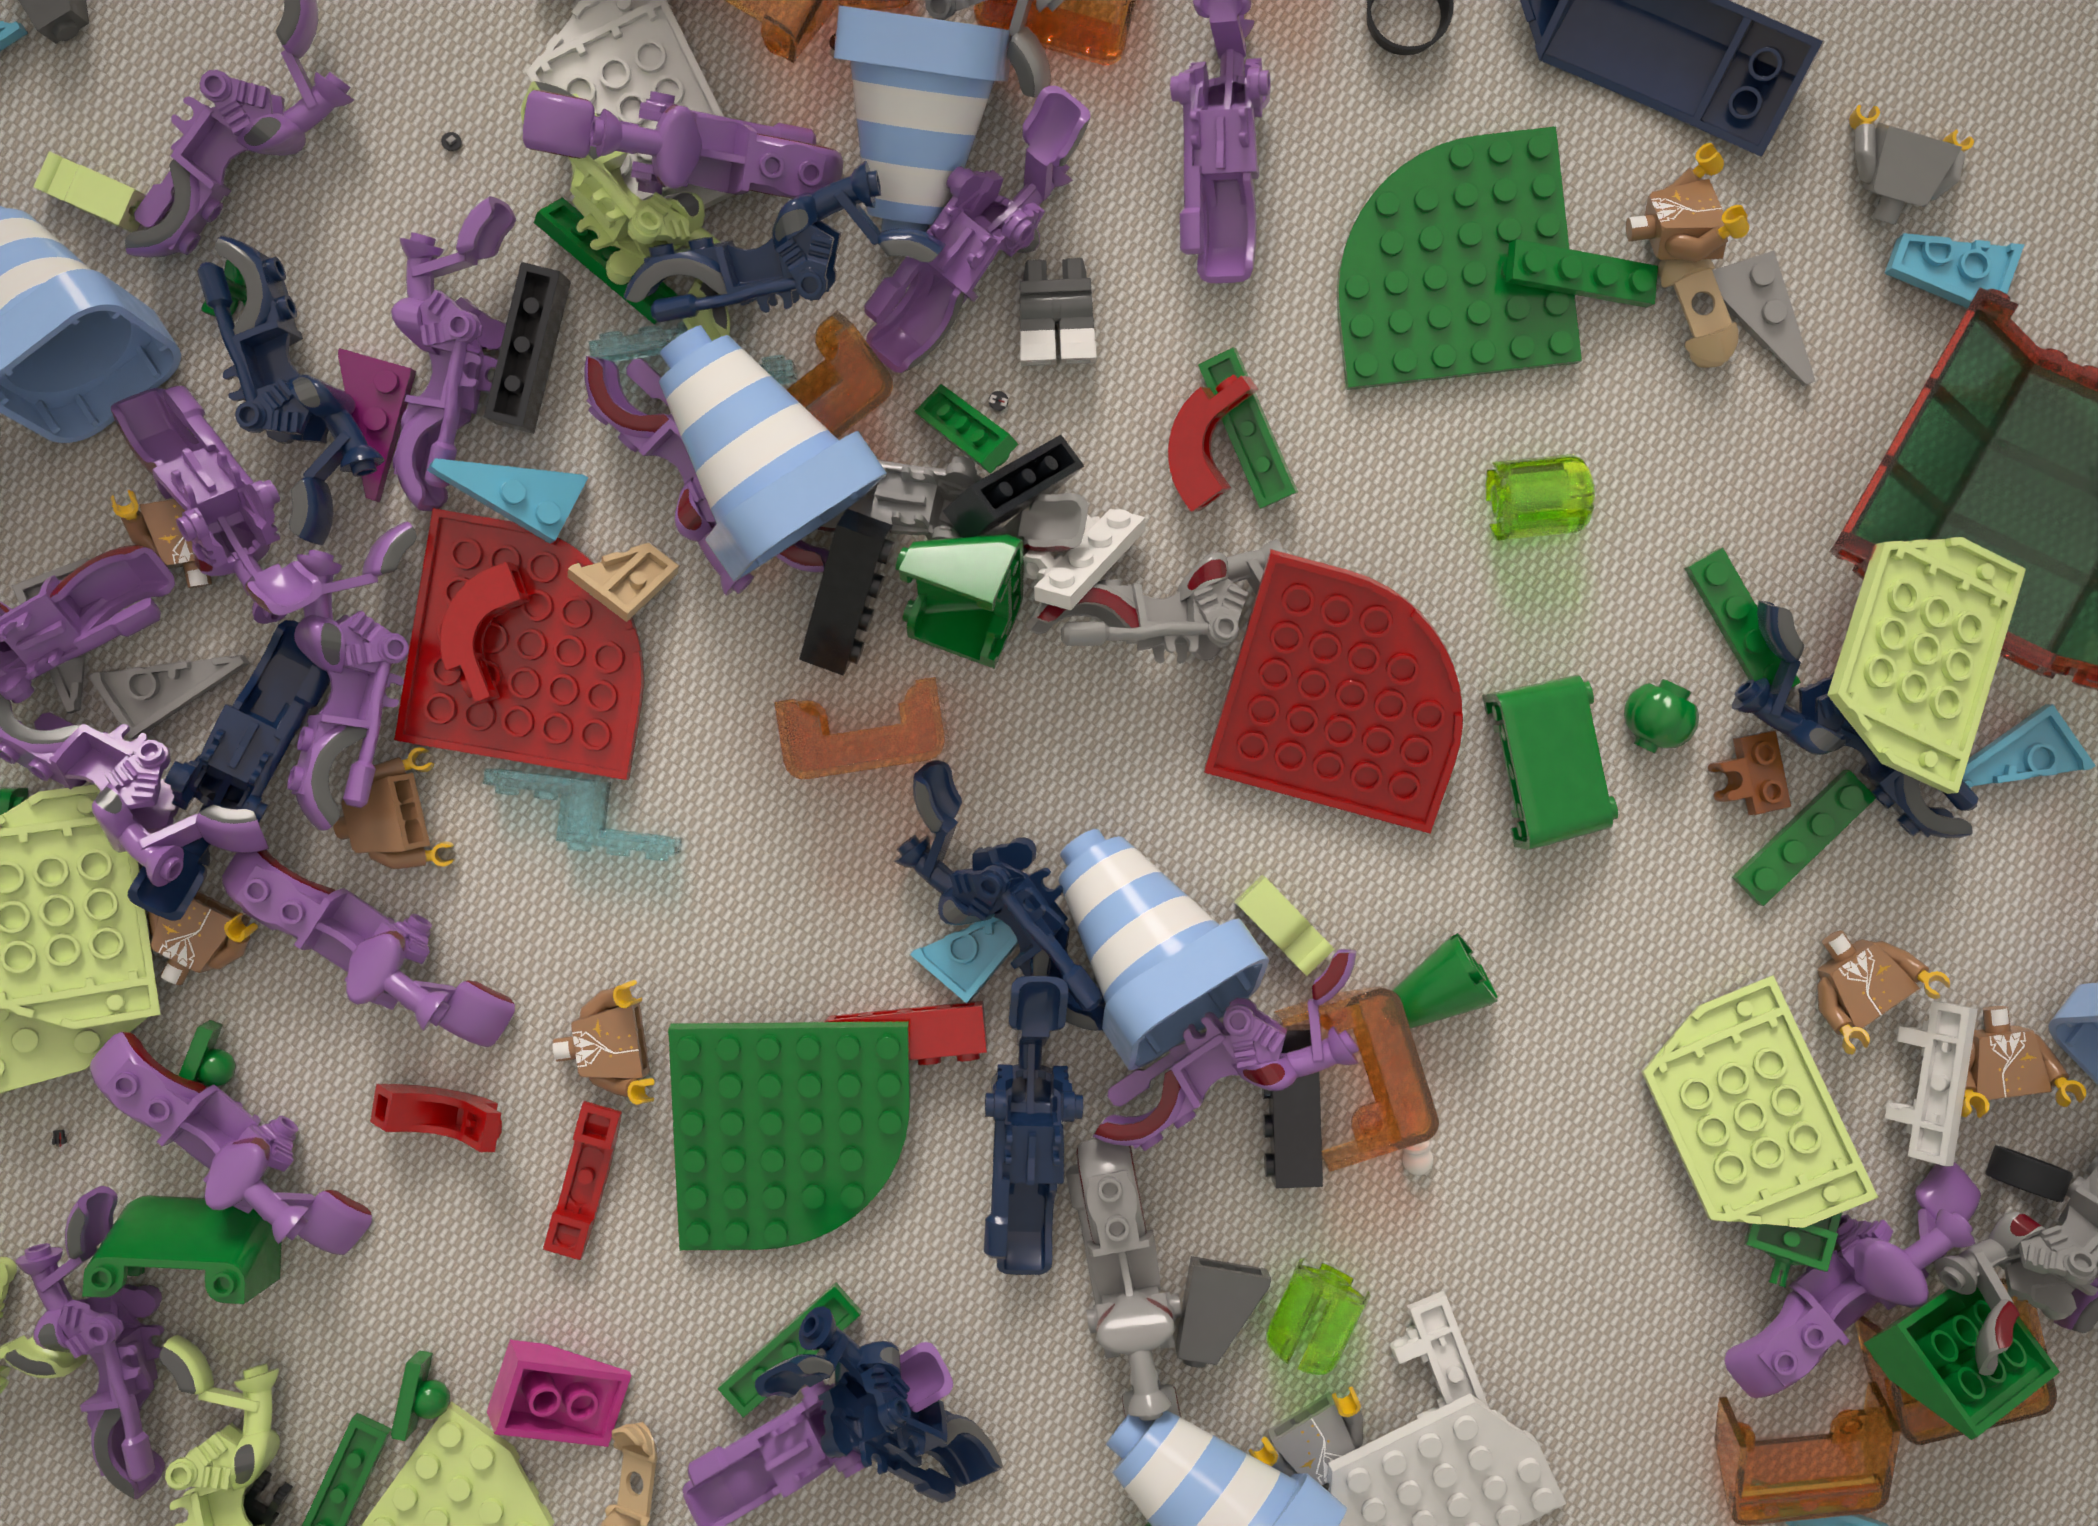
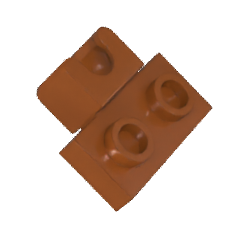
M1776 730L1733 738L1737 758L1712 762L1708 765L1709 772H1723L1728 778L1727 786L1714 793L1713 797L1716 801L1727 802L1745 798L1748 815H1758L1791 807Z

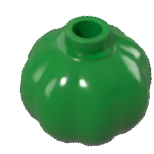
M1665 679L1661 680L1659 686L1647 683L1634 690L1624 707L1625 723L1633 735L1637 736L1633 744L1655 754L1658 747L1677 748L1688 742L1695 734L1699 723L1697 706L1687 701L1692 692Z

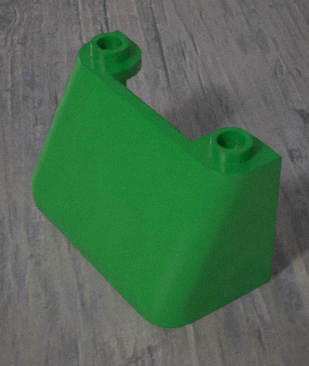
M1005 534L915 541L909 548L903 547L898 555L895 569L899 571L900 580L903 582L911 583L913 579H916L918 592L915 600L910 599L902 617V620L907 622L908 638L995 669L1017 619L1023 600V540Z
M1573 675L1482 695L1486 714L1493 713L1495 721L1500 722V724L1493 725L1494 733H1499L1515 808L1511 809V814L1514 818H1520V821L1517 822V827L1510 828L1514 847L1530 850L1612 828L1613 820L1618 818V808L1614 797L1608 794L1590 704L1594 703V695L1589 681L1583 682L1581 676Z
M141 1196L125 1206L85 1268L82 1297H110L123 1288L127 1276H140L145 1273V1267L205 1270V1288L212 1299L220 1303L245 1304L280 1279L282 1241L279 1244L276 1242L272 1232V1225L264 1221L254 1208L248 1214L234 1206L224 1210H212L206 1205L205 1198Z

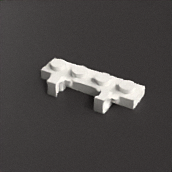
M1109 509L1101 519L1098 516L1091 518L1087 514L1081 544L1069 550L1064 557L1057 555L1054 558L1046 551L1035 552L1029 550L1023 556L1024 577L1039 581L1034 586L1035 601L1072 610L1145 532V517L1131 514L1123 509Z
M1932 1001L1929 1021H1923L1922 1029L1911 1026H1899L1897 1041L1921 1046V1056H1923L1917 1099H1914L1913 1106L1902 1103H1887L1885 1114L1886 1119L1907 1124L1906 1133L1911 1134L1908 1157L1943 1166L1954 1165L1978 1010L1976 1008Z
M1441 1291L1407 1305L1414 1326L1406 1328L1407 1336L1389 1343L1392 1353L1399 1364L1419 1356L1423 1363L1428 1361L1441 1398L1436 1399L1439 1407L1416 1415L1419 1419L1470 1393L1484 1402L1486 1407L1489 1408L1446 1294Z

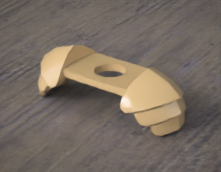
M1702 259L1699 262L1661 260L1658 265L1661 285L1664 288L1674 286L1693 338L1685 342V348L1690 352V359L1700 368L1722 366L1730 359L1737 347L1738 327L1736 322L1732 323L1712 271L1715 269L1711 259ZM1706 293L1712 298L1713 309L1709 314L1700 315L1693 310L1692 299L1695 294Z
M644 1422L626 1424L612 1430L613 1446L623 1452L617 1505L613 1504L606 1507L605 1513L607 1517L602 1521L601 1526H649L655 1468L658 1458L657 1447L649 1428ZM633 1472H637L643 1480L641 1494L635 1493L631 1488L630 1477Z

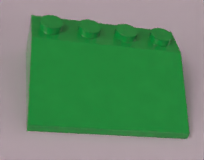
M1945 1286L1928 1298L1924 1305L1912 1309L1864 1342L1875 1362L1881 1367L1890 1381L1971 1440L1984 1433L2060 1373L2056 1365L2018 1316L2013 1326L2011 1346L2006 1351L1998 1354V1365L1994 1374H1979L1975 1357L1976 1339L1991 1309L1978 1287H1976L1974 1293L1965 1295Z

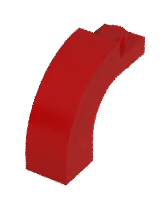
M1236 375L1228 377L1215 388L1218 392L1216 395L1213 394L1210 388L1199 387L1185 401L1174 420L1168 444L1169 468L1174 485L1191 512L1203 510L1231 489L1215 465L1211 452V440L1219 421L1259 390L1248 376L1241 375L1237 378Z
M503 562L490 567L466 582L451 600L441 627L440 650L445 671L458 672L463 670L464 675L460 677L462 687L469 698L473 697L474 701L478 703H487L500 698L484 655V638L488 627L503 612L530 602L517 565L510 562Z
M376 1083L370 1122L385 1132H420L447 1136L462 1141L479 1152H495L497 1139L502 1133L501 1112L497 1111L498 1103L487 1098L430 1086Z

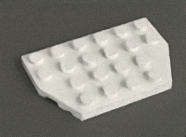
M667 0L579 1L571 11L572 17L560 33L553 35L547 43L545 52L538 56L526 71L531 82L537 81L551 84L571 94H577L579 98L589 100L593 104L598 117H600L602 110L606 109L614 114L619 121L638 124L639 127L656 130L658 123L657 121L639 118L640 103L650 99L651 91L674 95V104L678 106H685L693 111L724 117ZM628 153L620 168L623 180L632 193L642 200H647L654 194L638 191L639 182H636L635 177H631L633 161L652 164V156L641 153ZM688 184L687 187L681 186L677 189L663 187L661 196L680 192L696 193L701 197L705 210L735 194Z
M1471 1393L1328 1463V1492L1347 1507L1339 1526H1522L1566 1504L1535 1437L1526 1430L1522 1431L1508 1422L1506 1417L1496 1410L1487 1408L1484 1402Z

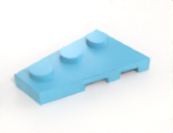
M1904 233L1896 239L1884 274L1993 319L2001 313L2025 244L2010 243L2008 246L1990 245V241L1975 240L1972 243L1952 241L1950 237Z

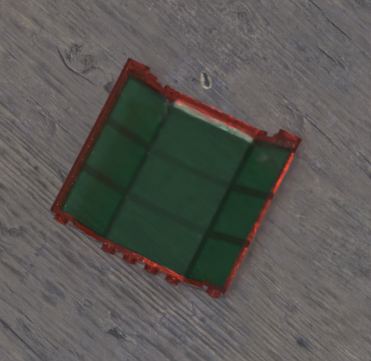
M1980 287L1964 312L1829 552L1837 559H1845L1854 563L1855 566L1852 571L1864 580L1869 561L1872 559L1877 547L1875 544L1892 541L1906 542L1963 537L2025 568L2026 571L2000 656L2043 677L2053 679L2056 673L2064 676H2074L2071 681L2073 684L2098 691V368L2091 365L2080 366L2068 360V356L2059 350L2038 347L2011 319L2019 304L2010 301L2011 298L2000 290H1985Z

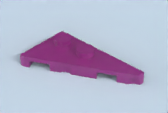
M339 348L338 359L344 390L354 399L356 404L352 417L361 429L368 445L376 449L385 460L381 465L376 466V472L361 476L365 498L380 502L400 433L402 415L408 402H404L405 397L411 393L416 371L412 368Z

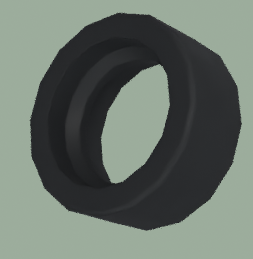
M1998 1145L1994 1146L1985 1171L1987 1176L2000 1182L2060 1203L2064 1201L2073 1176L2068 1170Z

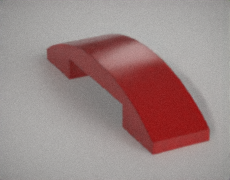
M587 1101L582 1103L572 1139L575 1140L558 1205L552 1213L543 1250L577 1260L582 1259L609 1175L620 1128L621 1111Z

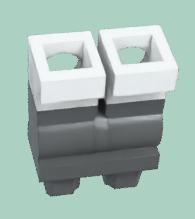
M1083 258L1063 259V279L1047 280L1046 260H1027L1025 262L1024 281H1020L1021 366L1056 365L1055 324H1059L1061 365L1096 363L1097 353L1091 278H1087Z

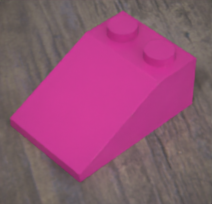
M510 1339L487 1408V1414L496 1435L608 1447L612 1437V1430L615 1427L632 1375L630 1371L548 1344Z

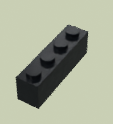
M524 262L520 264L484 418L496 425L535 433L571 281L560 271Z
M1059 435L970 485L943 512L962 538L979 537L1030 507L1032 501L1038 495L1052 494L1080 471L1084 464L1064 437Z
M848 508L846 509L835 528L799 660L844 676L850 663L858 664L865 642L859 640L861 631L867 632L875 611L869 608L871 597L877 599L885 577L879 574L881 563L887 565L895 544L894 541L889 540L892 524Z
M1310 1024L1282 1025L1288 1029L1281 1053L1292 1052L1312 1045ZM1319 1072L1299 1077L1291 1086L1281 1091L1262 1089L1263 1099H1269V1114H1263L1264 1138H1270L1271 1153H1264L1265 1177L1272 1178L1276 1189L1323 1187Z

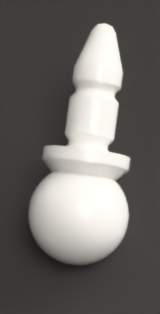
M1411 1107L1408 1110L1405 1121L1407 1138L1402 1142L1404 1150L1402 1162L1404 1168L1409 1173L1424 1175L1432 1168L1434 1158L1429 1150L1430 1141L1423 1137L1421 1119L1416 1109Z

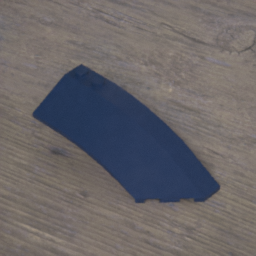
M1520 0L1526 21L1529 23L1536 44L1535 48L1539 61L1651 107L1760 157L1764 155L1825 42L1731 0Z

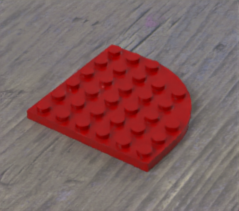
M432 508L394 741L629 780L644 691V661L641 642L633 618L631 617L627 622L567 577L570 566L579 563L582 568L595 563L564 540L557 537L550 544L511 521ZM503 562H510L517 565L530 602L503 612L488 627L484 638V655L500 698L487 703H478L474 701L473 697L469 698L462 687L460 677L464 675L463 670L458 672L445 671L440 650L441 627L451 600L466 582L490 567Z
M1270 549L1206 759L1204 773L1431 834L1456 763L1463 729L1460 684L1453 661L1444 642L1425 616L1406 598L1388 586L1368 576L1347 569Z

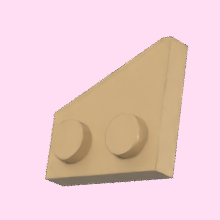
M645 543L632 547L627 552H615L604 555L599 563L582 568L579 563L574 564L568 568L567 577L627 622L678 574L679 565L650 543Z

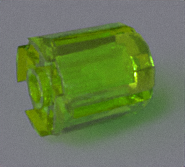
M1566 454L1492 462L1495 469L1487 470L1485 483L1486 501H1491L1493 515L1497 523L1489 524L1496 541L1577 533L1585 529L1592 518L1595 484L1586 463L1578 456Z
M1301 1258L1297 1262L1290 1282L1266 1330V1340L1277 1358L1289 1364L1320 1298L1323 1297L1329 1300L1297 1370L1307 1374L1325 1375L1337 1367L1371 1295L1367 1291L1364 1297L1359 1291L1351 1286L1354 1279L1342 1271L1325 1263L1321 1264L1320 1269L1302 1265L1305 1258Z

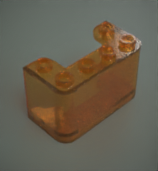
M936 677L915 680L916 684L907 691L905 701L898 703L901 724L836 734L830 733L828 716L821 704L812 700L797 701L796 699L774 702L783 762L786 770L798 779H812L928 761L941 757L949 746V732L941 680Z

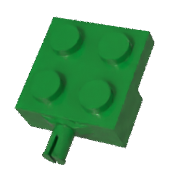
M1842 1212L1804 1228L1750 1223L1744 1245L1764 1251L1771 1258L1775 1259L1768 1282L1777 1284L1781 1270L1778 1286L1786 1288L1785 1285L1791 1265H1805L1828 1272L1838 1236L1837 1229Z

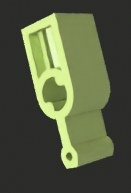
M50 151L48 152L33 186L34 188L129 232L138 230L140 223L135 220L134 212L146 195L92 169L76 164Z
M1263 875L1234 901L1306 976L1335 950Z

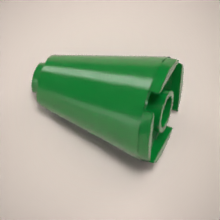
M1459 933L1450 936L1386 995L1388 1004L1383 1006V1010L1394 1027L1401 1025L1404 1030H1408L1491 1006L1498 1001L1496 999L1498 997L1484 968L1481 963L1478 964L1471 955L1474 952Z

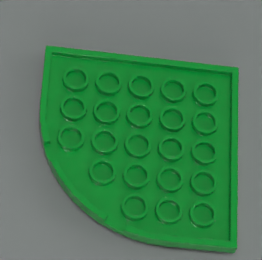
M1556 126L1476 135L1437 145L1420 153L1399 167L1372 194L1349 232L1338 270L1336 291L1337 314L1346 390L1578 364L1582 361L1575 295L1505 282L1510 242L1518 239L1570 249Z
M909 1021L670 1024L668 1037L679 1251L763 1250L798 1245L819 1238L842 1226L862 1211L880 1192L899 1160L910 1117Z

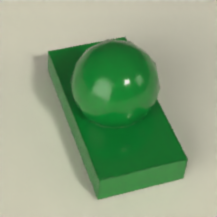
M209 1020L197 1027L178 1076L203 1083L208 1087L213 1084L217 1087L224 1086L231 1081L236 1069V1063L232 1055L225 1050L214 1049L223 1024Z
M419 1350L406 1362L391 1431L392 1439L406 1441L417 1429L419 1417L423 1419L439 1417L447 1410L450 1404V1391L445 1383L437 1379L427 1380L433 1355L431 1352Z

